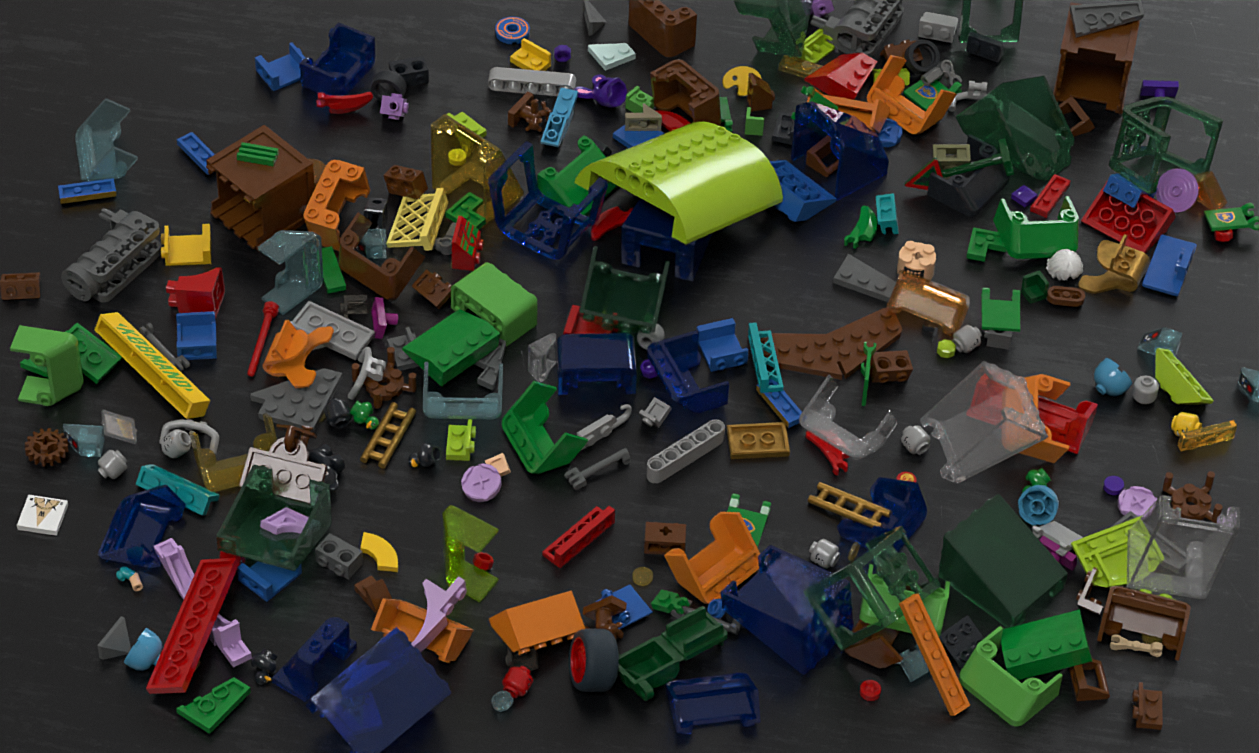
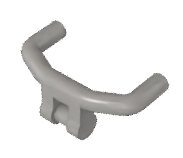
M969 81L968 92L958 93L949 106V111L954 112L956 110V101L976 99L985 100L996 105L995 115L1001 116L1003 104L998 98L986 93L987 82L975 83V81Z
M365 347L358 357V361L363 364L359 376L348 394V398L351 400L355 399L367 376L375 381H381L383 378L386 362L373 358L370 347Z
M181 419L167 422L162 428L160 444L162 438L171 429L183 427L185 430H198L200 433L209 435L211 437L209 453L217 454L219 434L208 426L207 422Z

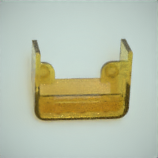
M264 413L263 418L267 433L258 435L254 439L253 447L269 451L272 444L277 441L272 417ZM189 431L195 461L204 486L212 492L239 486L248 454L216 461L214 452L208 448L201 449L198 435L194 431Z

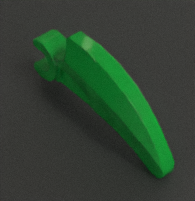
M864 205L861 207L860 218L851 234L844 238V246L853 242V248L856 249L859 241H871L875 236L877 218L868 206Z

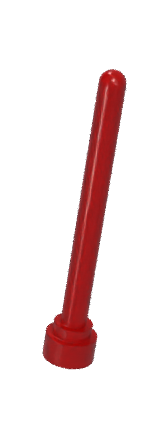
M272 301L264 304L263 313L265 317L247 372L250 377H253L256 373L271 321L277 316L279 311V305Z

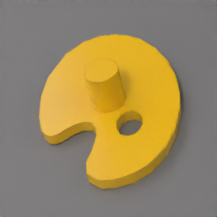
M735 67L724 75L722 80L723 87L729 89L735 85L738 87V96H747L749 73H753L761 78V75L751 67ZM733 76L737 77L736 81L732 79Z

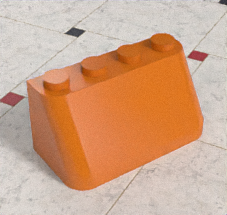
M572 590L506 609L489 618L490 625L511 651L513 653L518 652V655L530 652V648L533 647L535 650L542 649L549 642L551 645L561 643L563 638L566 637L568 641L572 640L579 630L585 629Z

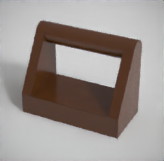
M1073 96L1050 111L1051 117L1067 138L1090 132L1095 128L1090 118ZM1074 111L1081 122L1070 129L1060 115Z
M830 133L807 151L806 165L823 176L828 177L852 157L839 139ZM833 151L841 158L827 168L821 160Z
M1092 659L1091 662L1069 667L1077 701L1110 698L1101 661ZM1095 669L1099 688L1087 685L1083 670Z

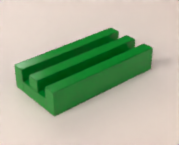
M242 142L237 153V160L274 166L279 152L278 148Z

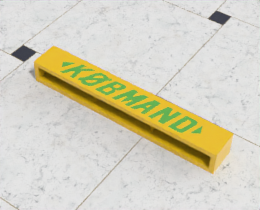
M118 312L100 314L95 331L186 419L203 417L210 403L209 398Z

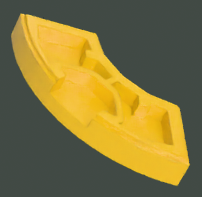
M364 532L360 550L375 559L378 570L398 572V558L394 548L383 538Z

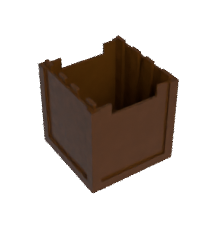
M1070 3V5H1082L1079 3ZM1069 7L1052 102H1064L1073 96V98L1105 103L1107 104L1106 110L1122 114L1140 20L1076 38Z
M262 125L206 160V169H208L209 174L216 171L218 198L211 201L210 214L214 218L222 220L224 222L223 225L229 230L232 228L234 234L239 238L243 237L252 249L260 252L306 223L303 214L315 190L313 162L266 125ZM241 143L278 148L279 154L274 166L237 160V153Z

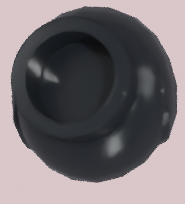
M424 442L420 446L418 453H412L408 461L413 467H417L420 464L424 467H430L435 462L440 461L442 453L438 446Z
M263 648L261 653L254 654L251 660L252 667L257 666L262 669L255 674V681L259 685H264L271 681L269 673H273L277 668L275 661L278 656Z

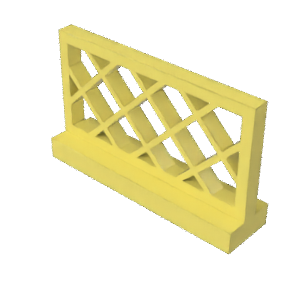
M437 188L435 194H423L419 199L403 196L386 243L388 248L423 246L425 251L432 250L448 205L444 188ZM418 206H421L420 209H418V210H416V211L413 210V209L417 208ZM426 211L428 212V213L425 214L424 216H422V217L420 216L422 213H424V212H426ZM408 212L411 213L410 215L406 216L405 218L402 217L403 215L407 214ZM417 218V220H415L414 222H409L412 219ZM421 223L424 224L420 228H416V226L420 225ZM404 224L407 225V226H405L404 228H402V229H400V230L398 229L399 227H401V226L404 225ZM411 229L413 230V232L409 233L408 235H405L406 232L410 231ZM417 235L420 236L419 239H413V240H411L412 238L416 237Z

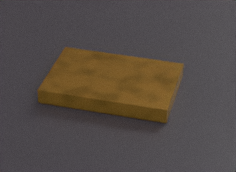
M785 422L727 425L726 430L731 459L790 456Z

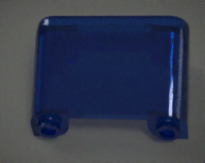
M879 477L870 488L873 503L892 511L889 518L882 515L878 521L883 524L882 528L880 526H873L871 528L858 522L854 524L851 519L846 518L839 523L837 529L840 536L881 559L891 560L925 520L927 506L917 482ZM867 509L862 516L871 519L875 512Z

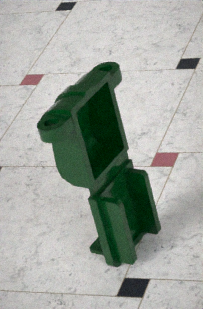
M701 606L667 624L666 631L661 633L660 636L653 637L621 655L619 654L617 675L628 688H631L644 701H647L654 697V688L676 678L680 670L679 662L687 661L716 644L723 646L724 640L728 637L727 631L721 623H718L706 612V608Z

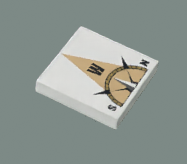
M28 495L17 523V529L57 536L68 507V501Z

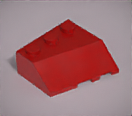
M864 53L842 54L805 77L804 80L830 96L855 100L878 61Z

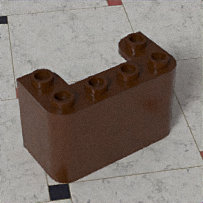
M629 0L628 24L663 56L674 57L695 46L697 14L692 9L681 7L671 11L660 0Z
M673 60L650 72L652 97L654 98V106L658 110L669 112L676 107H680L693 118V123L709 122L718 126L722 125L719 89L685 61Z

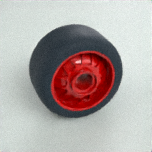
M581 629L574 635L570 646L569 670L572 683L582 692H605L610 690L616 681L619 666L616 639L606 629Z

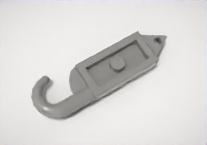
M628 404L621 406V410L626 409V411L618 418L607 414L577 432V436L588 439L587 444L581 450L592 446L599 439L608 436L614 428L627 421L632 412L631 406Z

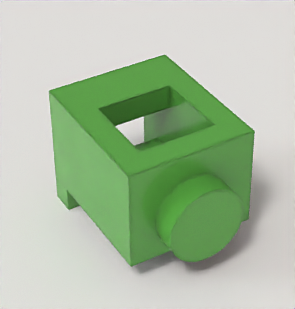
M636 86L626 95L625 108L633 113H642L643 103L652 109L654 108V98L641 91L639 86Z

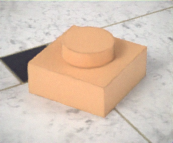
M503 453L485 460L486 464L492 465L497 469L501 477L511 473Z

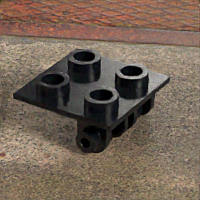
M967 615L941 633L939 639L944 649L950 653L962 670L977 644L984 637Z

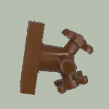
M527 91L508 111V125L514 128L521 119H525L529 123V126L525 128L526 131L537 129L538 132H542V128L539 126L543 121L541 117L545 116L546 121H548L551 110L546 107L544 101L541 102L543 109L538 110L539 100H534V94Z
M611 595L583 607V615L596 621L595 629L609 630L615 639L617 637L623 638L622 630L618 629L623 624L621 622L612 623V616L625 611L626 602Z

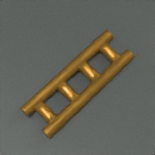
M392 402L360 457V461L367 463L369 458L380 461L378 466L384 469L416 414V410L409 408L406 413L397 410L398 404ZM392 417L403 419L400 426L389 423ZM385 430L395 433L392 440L381 437ZM377 444L388 447L384 454L374 451Z
M821 482L817 485V489L821 491L817 497L810 495L808 498V503L878 531L883 526L882 523L878 522L882 515L889 518L892 513L887 508ZM829 494L839 498L835 504L825 501ZM846 501L857 505L853 511L842 508ZM864 508L875 512L871 519L860 515Z

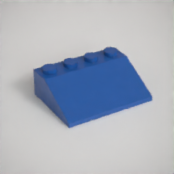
M787 160L769 161L778 176L783 194V201L776 204L775 208L788 215L790 220L794 222L807 220L836 202L837 198Z

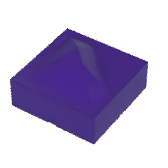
M1023 185L1012 193L1011 198L1023 207H1026L1037 199L1038 194Z

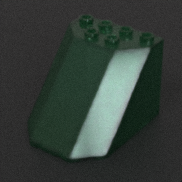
M1045 75L1001 83L956 116L964 134L967 136L971 134L994 146L998 153H1000L998 140L1006 138L1012 166L1026 175L1042 181H1048L1054 174L1059 173L1064 167L1071 164L1072 156H1070L1071 146H1074L1075 139Z
M594 246L579 317L583 318L584 321L600 325L605 330L619 329L624 334H631L632 332L655 333L667 285L670 262L666 261L663 275L650 273L649 276L615 270L612 269L610 264L597 261L598 247Z

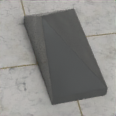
M584 0L583 13L590 36L597 32L606 23V20L588 0Z
M121 616L97 645L100 659L126 655L131 650L124 617Z

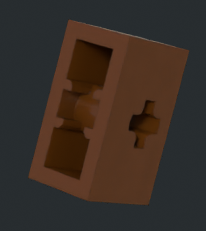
M646 522L644 553L665 555L674 548L682 549L685 552L686 524Z

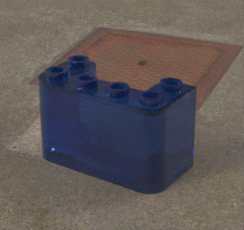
M338 22L334 28L330 29L328 34L330 46L321 53L320 57L315 62L310 57L301 60L299 64L301 86L317 93L344 96L348 95L373 67L376 59L375 37Z
M628 333L564 334L557 339L558 395H568L570 387L578 388V382L616 381L617 387L623 386L626 389V394H636L637 371L635 342L632 335Z

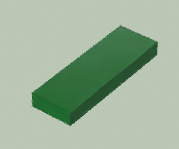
M332 246L315 249L314 256L327 293L346 290V284Z

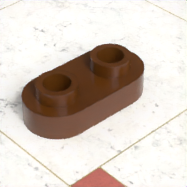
M1052 286L1048 289L1047 300L1055 305L1078 307L1084 303L1085 293L1079 288Z

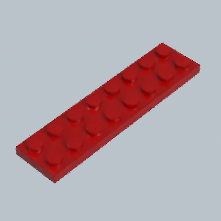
M237 558L205 559L200 561L146 687L149 694L186 692L238 568L239 562Z

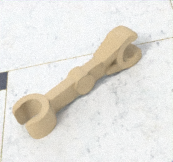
M1116 634L1111 637L1113 642L1110 643V648L1112 650L1128 648L1134 651L1150 652L1154 657H1160L1162 654V643L1153 642L1152 644H1145L1139 641H1128Z

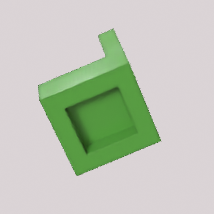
M747 107L745 134L763 136L764 118L750 116L751 107Z

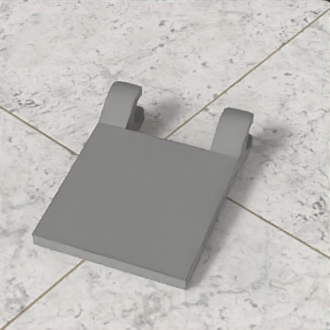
M1056 521L1040 527L1034 525L1032 528L1033 532L1029 535L1035 541L1043 535L1060 545V548L1055 553L1062 557L1073 549L1071 542L1083 538Z

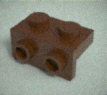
M904 40L895 46L894 44H888L884 46L880 55L881 57L885 56L886 62L890 55L904 58L906 49L917 40ZM916 48L913 52V58L916 63L923 60L919 48Z

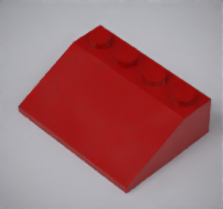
M1104 185L1081 219V222L1119 243L1124 234H1126L1125 246L1146 254L1160 239V236L1166 233L1176 218L1174 210L1146 194L1140 196L1136 207L1133 208L1104 192Z

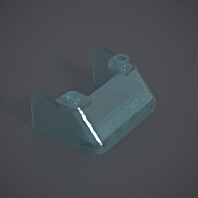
M105 98L78 128L75 140L82 180L89 182L111 178L119 179L138 160L137 156L113 146L114 140L118 139L121 135L120 122L130 112L129 108Z
M281 230L258 246L259 251L279 265L285 261V270L279 272L275 277V288L262 297L265 303L268 301L277 303L279 305L278 312L282 315L321 287L324 280L321 236L313 231Z
M429 362L424 363L423 413L425 416L435 419L494 420L500 417L503 403V364H499L498 393H490L484 398H445L438 392H429Z

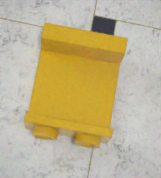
M202 224V235L169 236V227L165 226V233L161 234V244L164 245V247H161V258H165L166 266L211 264L210 224Z

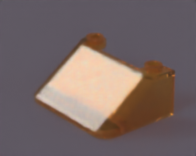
M900 270L886 307H889V310L896 314H900L904 310L942 325V332L953 335L961 328L969 309L970 297L921 276Z

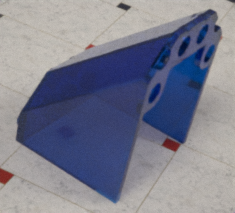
M812 101L796 105L791 159L794 161L807 154L810 148L829 135L831 137V150L839 159L835 198L837 200L888 174L889 159L880 138L865 123L853 115Z

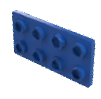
M1161 235L1142 286L1178 296L1197 244Z

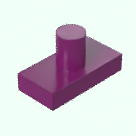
M375 297L371 309L375 338L382 339L387 325H397L398 314L385 313L383 298Z
M1042 536L1039 540V551L1047 555L1042 566L1046 570L1052 571L1059 562L1073 571L1077 566V556L1070 551L1063 557L1055 552L1060 548V545Z

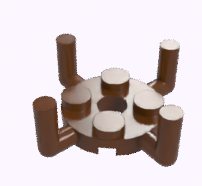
M393 347L387 348V365L383 371L382 380L375 381L367 376L363 383L365 384L366 391L373 398L375 409L381 408L383 401L392 400L391 397L396 395L398 397L403 391L415 392L417 390L415 373L409 374V384L404 383L402 372L399 369H394L395 349ZM357 363L352 364V381L355 383L360 373L359 364ZM382 382H387V383H389V384H387V385H385V386L380 385V383H382Z
M1209 471L1207 473L1205 485L1201 489L1188 483L1177 490L1171 487L1174 475L1171 472L1166 473L1163 491L1172 496L1171 524H1176L1180 519L1186 521L1197 519V521L1206 518L1213 523L1219 522L1223 506L1215 504L1213 513L1210 512L1212 498L1207 494L1213 486L1214 472ZM1186 502H1193L1195 505L1190 506Z

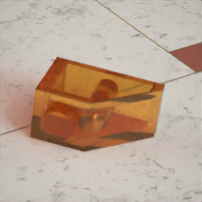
M1213 171L1198 173L1194 176L1199 187L1197 201L1210 210H1218L1228 203Z

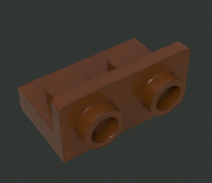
M426 269L412 285L413 289L438 309L451 297L452 285L448 282L444 284L441 281L442 277L435 271L431 273Z
M40 272L2 274L0 280L2 300L39 298Z
M1139 682L1137 689H1133L1132 701L1136 702L1132 713V718L1136 719V727L1161 730L1163 725L1162 691L1143 689V682Z

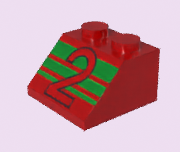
M458 216L452 239V268L474 271L476 264L480 263L481 254L479 250H483L484 240L481 239V231L463 216Z

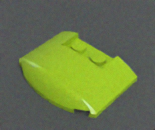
M1143 516L1071 542V546L1086 574L1088 571H1092L1093 567L1099 570L1093 586L1112 587L1134 583L1155 570L1159 562L1164 558Z

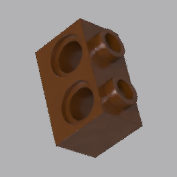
M393 165L383 175L388 191L391 194L419 199L428 190L423 171Z
M907 350L875 352L871 356L869 375L872 382H903L909 379L913 371Z

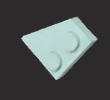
M627 43L588 45V52L605 71L634 60L636 57V53Z

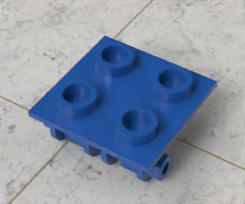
M631 585L615 592L604 589L601 592L602 598L599 600L613 595L627 603L625 611L612 616V623L621 622L623 624L618 629H622L653 613Z

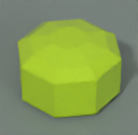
M944 339L938 342L937 353L941 357L950 358L955 354L956 345L952 340Z

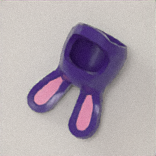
M601 74L592 78L593 90L585 87L575 88L578 91L579 98L595 99L598 104L608 108H616L622 105L627 95L626 85L620 78H606Z

